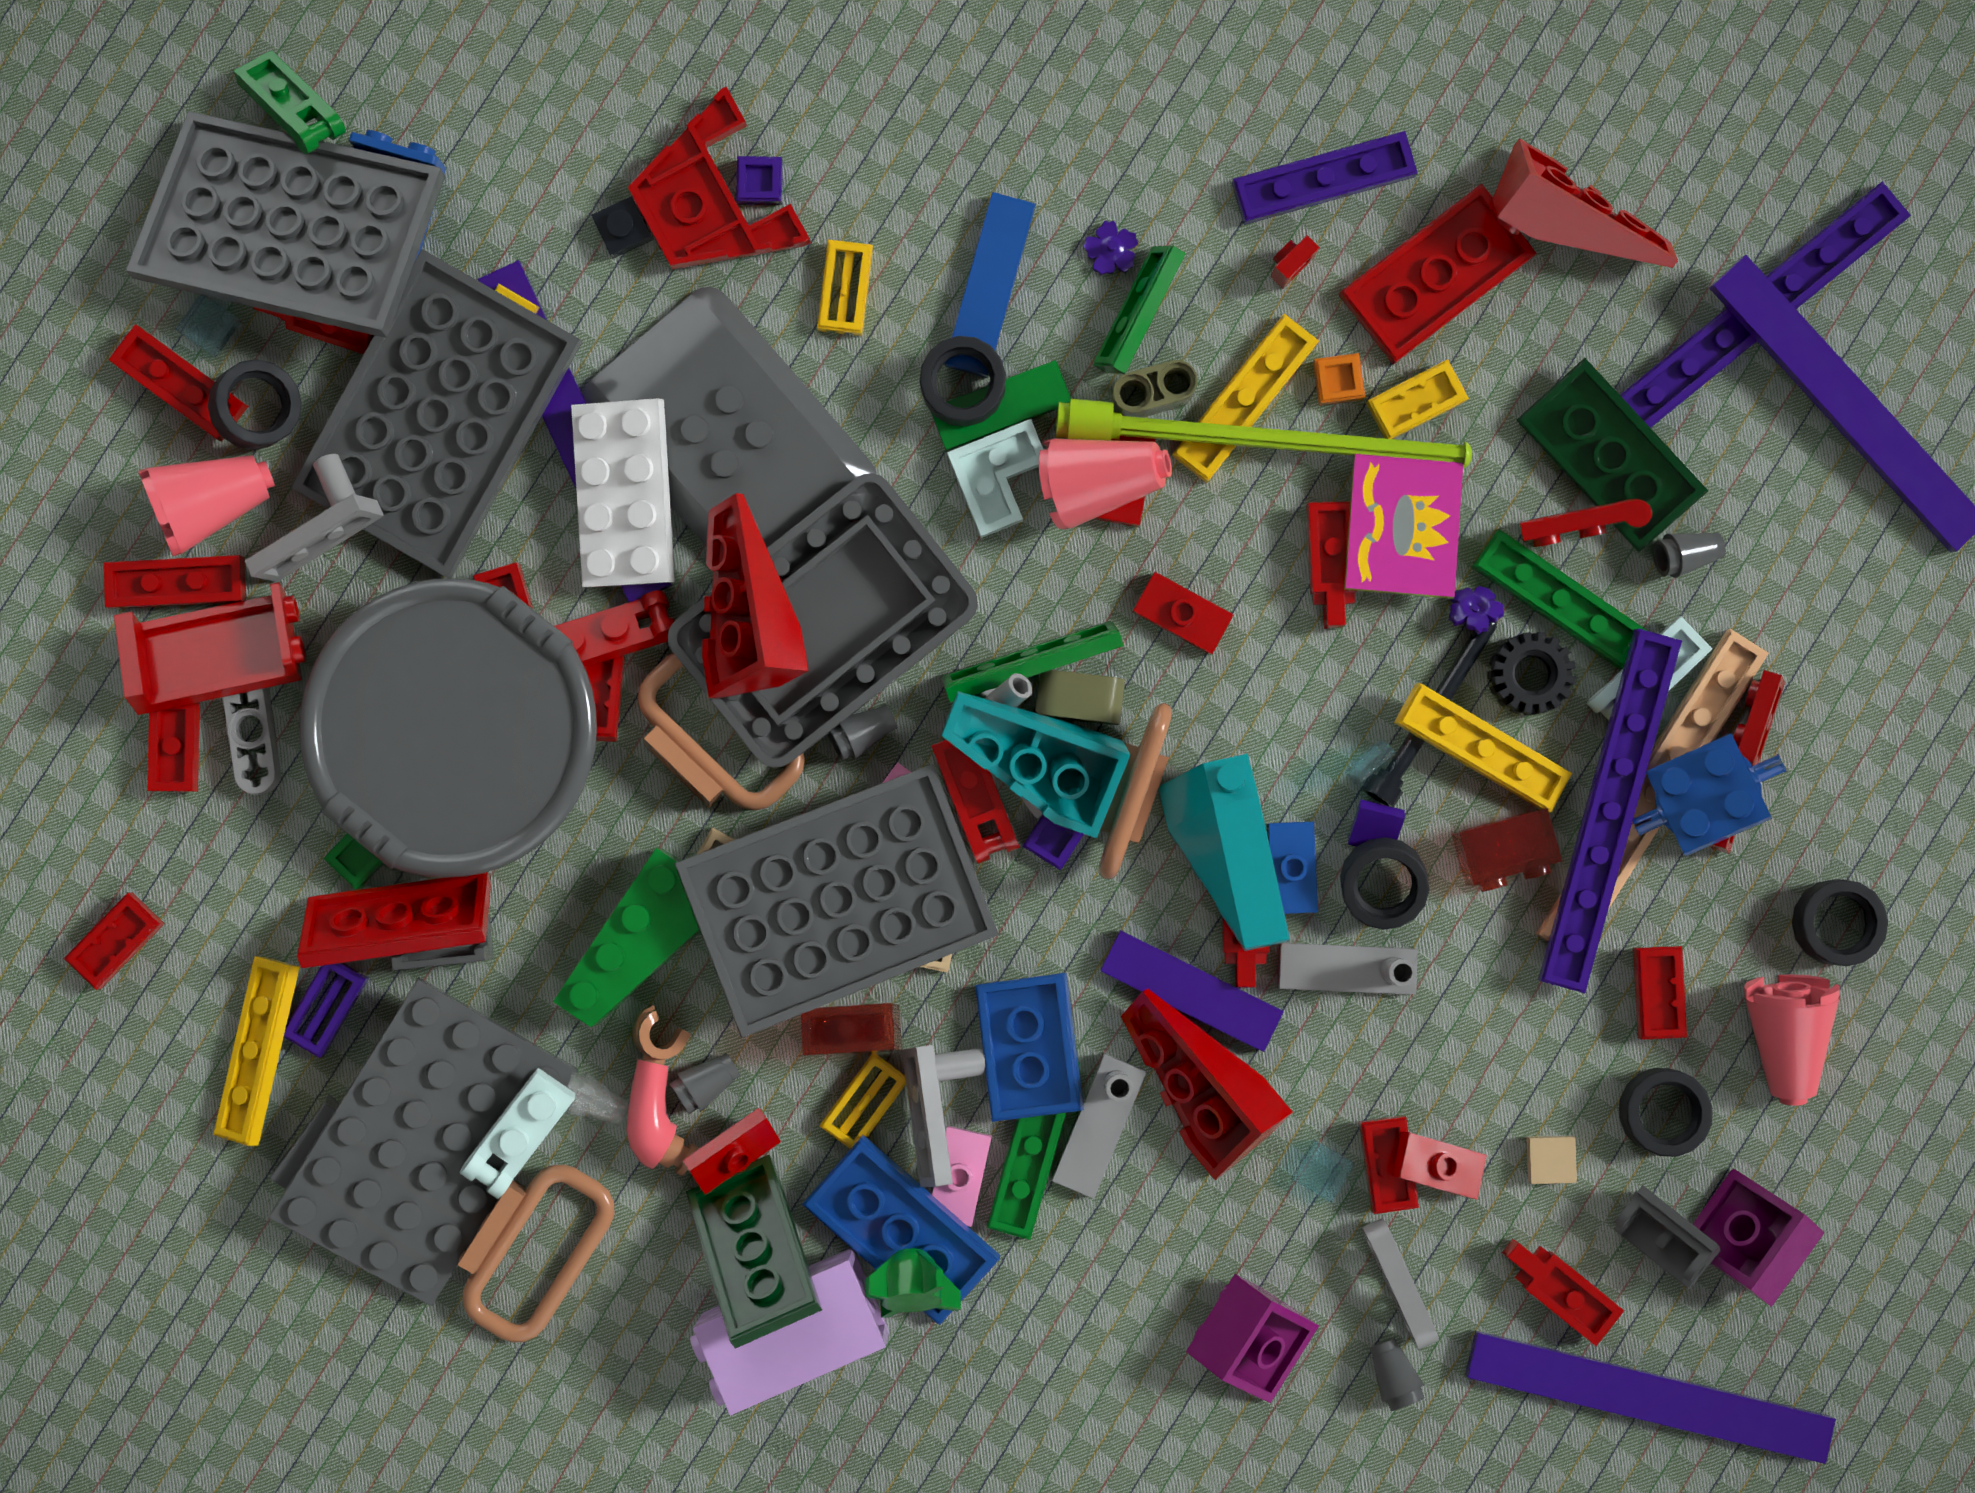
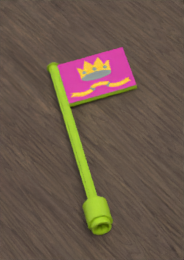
M1070 399V403H1058L1057 439L1111 440L1119 439L1120 436L1351 455L1353 456L1344 590L1449 599L1455 597L1463 469L1472 460V448L1467 442H1463V445L1129 417L1122 416V412H1115L1114 402Z

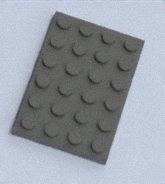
M188 111L126 271L132 279L387 338L445 175L439 167L324 141L319 142L318 149L305 155L288 133Z
M421 249L412 267L388 337L384 338L374 335L291 488L329 509L331 507L313 467V463L322 456L338 454L356 495L377 500L384 516L370 524L364 530L443 576L452 578L583 341Z
M933 764L674 863L741 1038L999 935Z
M418 977L273 1208L269 1218L432 1306L458 1265L461 1254L464 1250H467L479 1231L484 1218L490 1213L498 1200L486 1192L487 1186L476 1178L470 1181L461 1175L460 1170L537 1068L568 1087L577 1073V1067ZM492 1153L486 1163L499 1171L505 1161Z

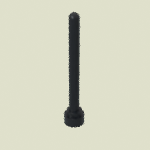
M1489 621L1487 632H1481L1480 634H1477L1475 631L1472 632L1435 692L1451 701L1496 630L1497 622ZM1409 732L1387 768H1381L1377 775L1372 774L1362 790L1377 802L1395 807L1403 794L1401 787L1404 782L1401 778L1425 741Z

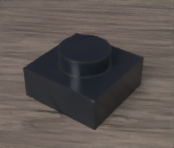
M632 196L591 215L612 259L653 240Z

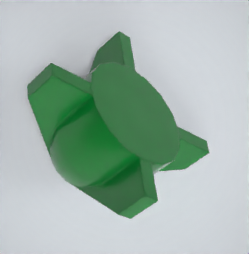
M906 1248L896 1251L865 1279V1297L880 1299L881 1318H889L899 1312H921L934 1308L951 1311L961 1310L960 1290L944 1275L943 1269L936 1264L934 1259L922 1249Z

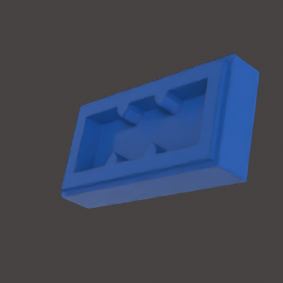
M1314 821L1267 823L1268 841L1284 914L1318 912Z

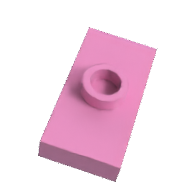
M947 1126L946 1138L953 1184L934 1187L932 1195L963 1223L972 1227L992 1135Z

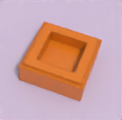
M1359 353L1313 360L1319 406L1364 400L1365 391Z

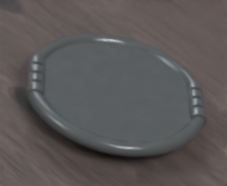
M430 579L410 583L376 597L353 613L332 634L315 661L305 686L299 723L300 747L308 781L317 801L323 809L322 813L389 868H396L429 877H466L504 867L522 858L542 844L564 822L578 801L592 767L597 735L596 707L587 672L573 646V641L506 587H498L469 579Z

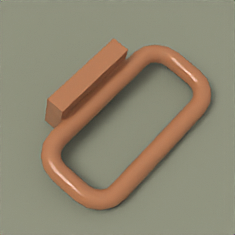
M672 652L645 677L639 687L637 698L640 711L654 726L644 737V746L708 808L722 796V793L743 809L755 811L768 808L777 802L802 774L805 762L804 753L787 764L760 792L753 793L744 789L657 704L656 694L659 688L683 667V664Z
M1166 703L1158 704L1153 709L1139 747L1125 743L1131 755L1100 829L1109 833L1098 868L1099 875L1104 879H1113L1117 875L1129 841L1140 843L1169 757L1160 755L1172 718V708Z
M565 1164L551 1165L540 1170L531 1180L526 1190L524 1185L513 1179L508 1189L497 1200L490 1213L486 1215L476 1236L467 1250L463 1251L458 1261V1266L472 1273L462 1292L463 1306L468 1317L480 1327L512 1343L526 1342L537 1337L551 1320L612 1223L615 1211L614 1200L609 1190L580 1170ZM554 1183H565L594 1201L596 1205L595 1217L532 1316L525 1323H511L482 1304V1291L547 1189Z

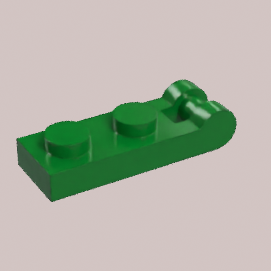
M272 50L233 70L237 84L294 139L298 148L305 155L318 149L319 142L329 137L334 140L345 134L344 123L336 111ZM314 118L317 120L316 123L310 126L306 124Z

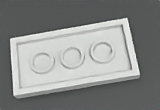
M656 398L571 405L582 587L675 582L664 400Z

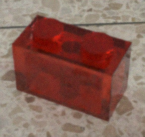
M1547 808L1529 811L1451 833L1466 886L1479 885L1481 892L1507 886L1506 877L1523 872L1525 880L1552 873L1550 865L1562 862Z
M881 1003L823 1007L801 1014L803 1056L818 1057L902 1051L900 1005Z

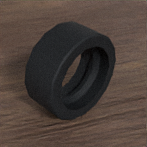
M956 336L942 340L929 351L921 365L920 389L925 405L936 418L949 425L968 427L984 422L997 411L1004 398L1006 373L1002 360L991 345L976 337ZM959 355L972 356L981 361L990 377L989 390L984 399L976 405L967 408L954 407L945 402L939 395L936 386L937 373L941 365L948 359Z
M255 359L241 361L222 373L210 389L207 406L211 422L221 437L237 447L255 450L270 447L291 434L300 419L302 402L299 388L288 372L275 363ZM256 378L264 380L273 386L280 397L282 405L280 417L275 425L267 430L256 432L247 430L235 422L229 411L228 399L230 391L238 382L244 379Z
M1387 837L1369 839L1355 847L1344 860L1340 874L1344 903L1352 916L1366 926L1382 930L1399 928L1414 920L1425 907L1430 891L1425 865L1416 850L1403 841ZM1390 858L1397 860L1406 866L1411 875L1412 885L1409 895L1404 901L1393 907L1378 908L1371 906L1362 899L1358 892L1357 881L1360 872L1367 864L1377 859Z
M1832 879L1816 883L1803 892L1794 907L1792 927L1795 940L1805 954L1820 963L1847 967L1864 963L1879 951L1886 939L1888 918L1885 905L1875 891L1860 882ZM1830 897H1849L1857 902L1863 910L1866 921L1864 934L1859 942L1851 948L1842 950L1832 949L1823 944L1816 935L1814 927L1815 912L1819 905Z
M1652 1068L1639 1073L1626 1085L1619 1100V1119L1625 1134L1636 1146L1658 1156L1678 1157L1695 1150L1706 1139L1712 1126L1713 1106L1707 1090L1694 1077L1675 1069ZM1660 1085H1672L1681 1089L1689 1098L1692 1106V1119L1687 1129L1679 1136L1671 1139H1659L1650 1135L1642 1126L1639 1118V1105L1644 1095L1652 1088Z

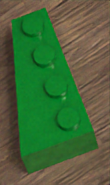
M656 848L553 1000L555 1004L589 1027L596 1026L700 933L674 863L681 861L663 848Z

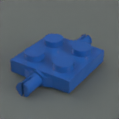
M1732 733L1647 770L1646 774L1655 791L1657 808L1633 818V824L1636 826L1635 828L1639 836L1665 825L1675 834L1683 854L1688 856L1771 820L1772 817L1762 798V785L1760 782L1787 772L1779 754L1752 766L1751 762L1741 754Z

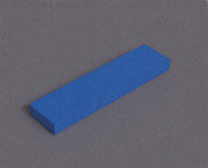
M992 192L952 337H976L991 345L996 351L1036 203ZM959 355L945 362V367L984 378L989 377L986 367L981 361L972 356Z

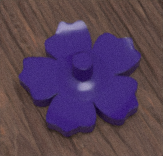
M1104 221L1102 226L1096 230L1097 237H1086L1083 249L1087 252L1089 259H1096L1093 270L1101 276L1113 274L1115 266L1123 273L1133 268L1135 254L1130 250L1138 245L1136 233L1129 232L1125 228L1118 233L1115 221Z
M1478 586L1474 590V594L1470 588L1456 590L1455 597L1450 599L1453 604L1450 606L1448 620L1453 622L1454 626L1466 622L1467 629L1474 630L1477 634H1480L1481 632L1488 631L1489 621L1495 623L1498 618L1504 617V606L1502 603L1495 601L1496 596L1489 588Z

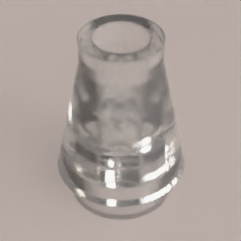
M572 1072L567 1088L575 1093V1099L568 1107L566 1114L619 1126L628 1109L629 1101L621 1098L585 1072L582 1076Z

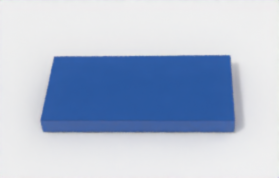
M864 1135L859 1138L802 1203L807 1210L875 1269L898 1250L916 1248L926 1251L936 1264L943 1269L944 1275L960 1290L961 1301L991 1270L1001 1256L924 1187H920L916 1180ZM934 1308L923 1312L940 1326L952 1311Z

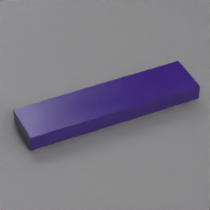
M1406 131L1234 178L1232 186L1243 224L1247 225L1415 178L1418 172Z
M1119 930L1100 969L1101 972L1140 991H1144L1147 988L1172 1007L1263 1052L1284 1013L1283 1010Z

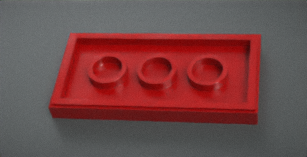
M1482 183L1339 293V297L1393 365L1537 254L1521 232L1519 235H1515L1498 223V217L1492 200L1493 197Z
M486 872L466 877L437 878L308 897L297 953L300 967L302 969L486 942L491 892L489 874Z

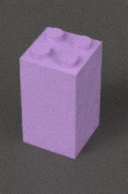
M852 1248L808 1266L822 1311L735 1349L729 1341L719 1306L701 1314L693 1327L695 1335L690 1337L691 1345L700 1363L707 1361L714 1377L709 1380L712 1395L718 1406L726 1405L730 1416L886 1347L889 1329L884 1318H881V1311L876 1299L865 1297L866 1276L856 1252Z

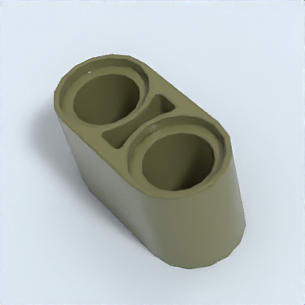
M1172 360L1128 372L1122 375L1115 383L1111 396V402H1114V411L1122 412V416L1144 418L1180 408L1186 405L1193 397L1198 384L1197 373L1188 362L1182 360ZM1169 375H1180L1186 380L1188 389L1182 394L1170 393L1164 386V379ZM1128 386H1134L1143 392L1145 400L1138 406H1129L1122 401L1120 392Z
M1057 670L1040 673L1035 713L1054 719L1120 725L1125 679Z

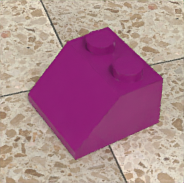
M1734 1168L1729 1172L1693 1223L1695 1227L1720 1247L1721 1251L1710 1264L1770 1307L1774 1305L1825 1233L1804 1213Z
M1234 1274L1229 1284L1220 1292L1218 1301L1205 1322L1196 1330L1194 1339L1186 1352L1222 1381L1271 1403L1319 1325L1260 1286Z

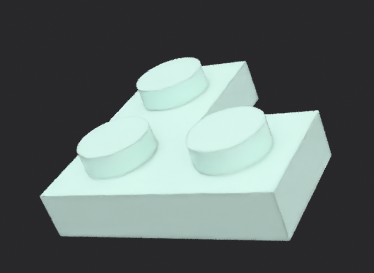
M1031 419L947 452L981 538L1023 522L1022 515L1007 479L1039 467L1040 450H1043V447Z

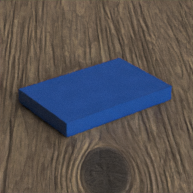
M1067 973L975 985L992 1122L1084 1110Z

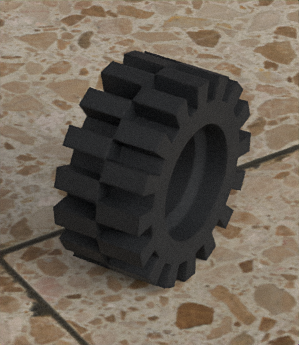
M1543 632L1522 633L1501 644L1496 649L1497 653L1490 659L1489 664H1492L1491 670L1487 671V679L1492 681V686L1489 687L1491 693H1496L1499 697L1497 702L1502 707L1508 706L1510 708L1509 711L1515 714L1523 713L1524 715L1541 714L1560 706V702L1569 697L1571 693L1569 688L1575 684L1576 676H1572V669L1576 668L1575 661L1570 662L1568 654L1571 652L1567 646L1562 648L1558 644L1560 642L1559 639L1554 636L1549 638ZM1524 657H1536L1543 661L1547 667V682L1538 691L1523 689L1515 679L1516 665Z

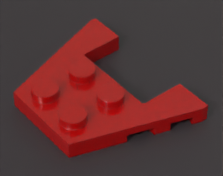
M727 86L715 94L714 100L700 115L697 113L686 125L687 129L670 146H666L628 186L631 195L672 270L804 247L811 243L791 203L748 225L707 150L709 146L747 127L746 121Z

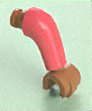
M649 1005L639 1012L632 1027V1040L636 1048L643 1053L642 1060L637 1059L628 1107L626 1131L631 1150L638 1161L644 1166L654 1169L658 1164L665 1168L673 1165L676 1167L675 1173L683 1176L688 1170L683 1160L698 1150V1146L693 1143L688 1146L683 1145L684 1138L675 1134L677 1126L670 1122L666 1114V1086L669 1066L664 1065L665 1059L677 1055L683 1049L691 1034L677 1028L666 1045L655 1047L650 1040L649 1033L651 1027L659 1018L654 1005Z

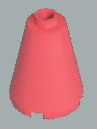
M1055 438L1045 440L1043 444L1048 449L1040 450L1039 475L1044 500L1053 498L1057 511L1051 512L1049 515L1057 528L1062 530L1074 528L1163 488L1166 478L1172 475L1169 454L1167 450H1160L1156 442Z
M253 455L149 467L138 471L173 557L189 550L269 499L270 496L267 489L275 487L266 461L256 463Z
M1778 975V983L1764 985V977L1750 980L1744 986V998L1769 1092L1772 1096L1779 1098V1102L1791 1106L1804 1105L1808 1103V1098L1816 1096L1840 999V986L1836 984L1830 989L1829 979L1810 975Z

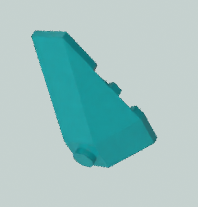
M959 691L941 733L946 740L982 768L994 774L1008 785L1009 789L1030 802L1054 824L1097 838L1131 755L1124 742L1076 724Z
M1248 753L1202 763L1160 785L1158 792L1169 834L1174 842L1179 845L1190 862L1197 878L1202 881L1215 901L1217 909L1243 950L1248 951L1289 942L1290 937Z

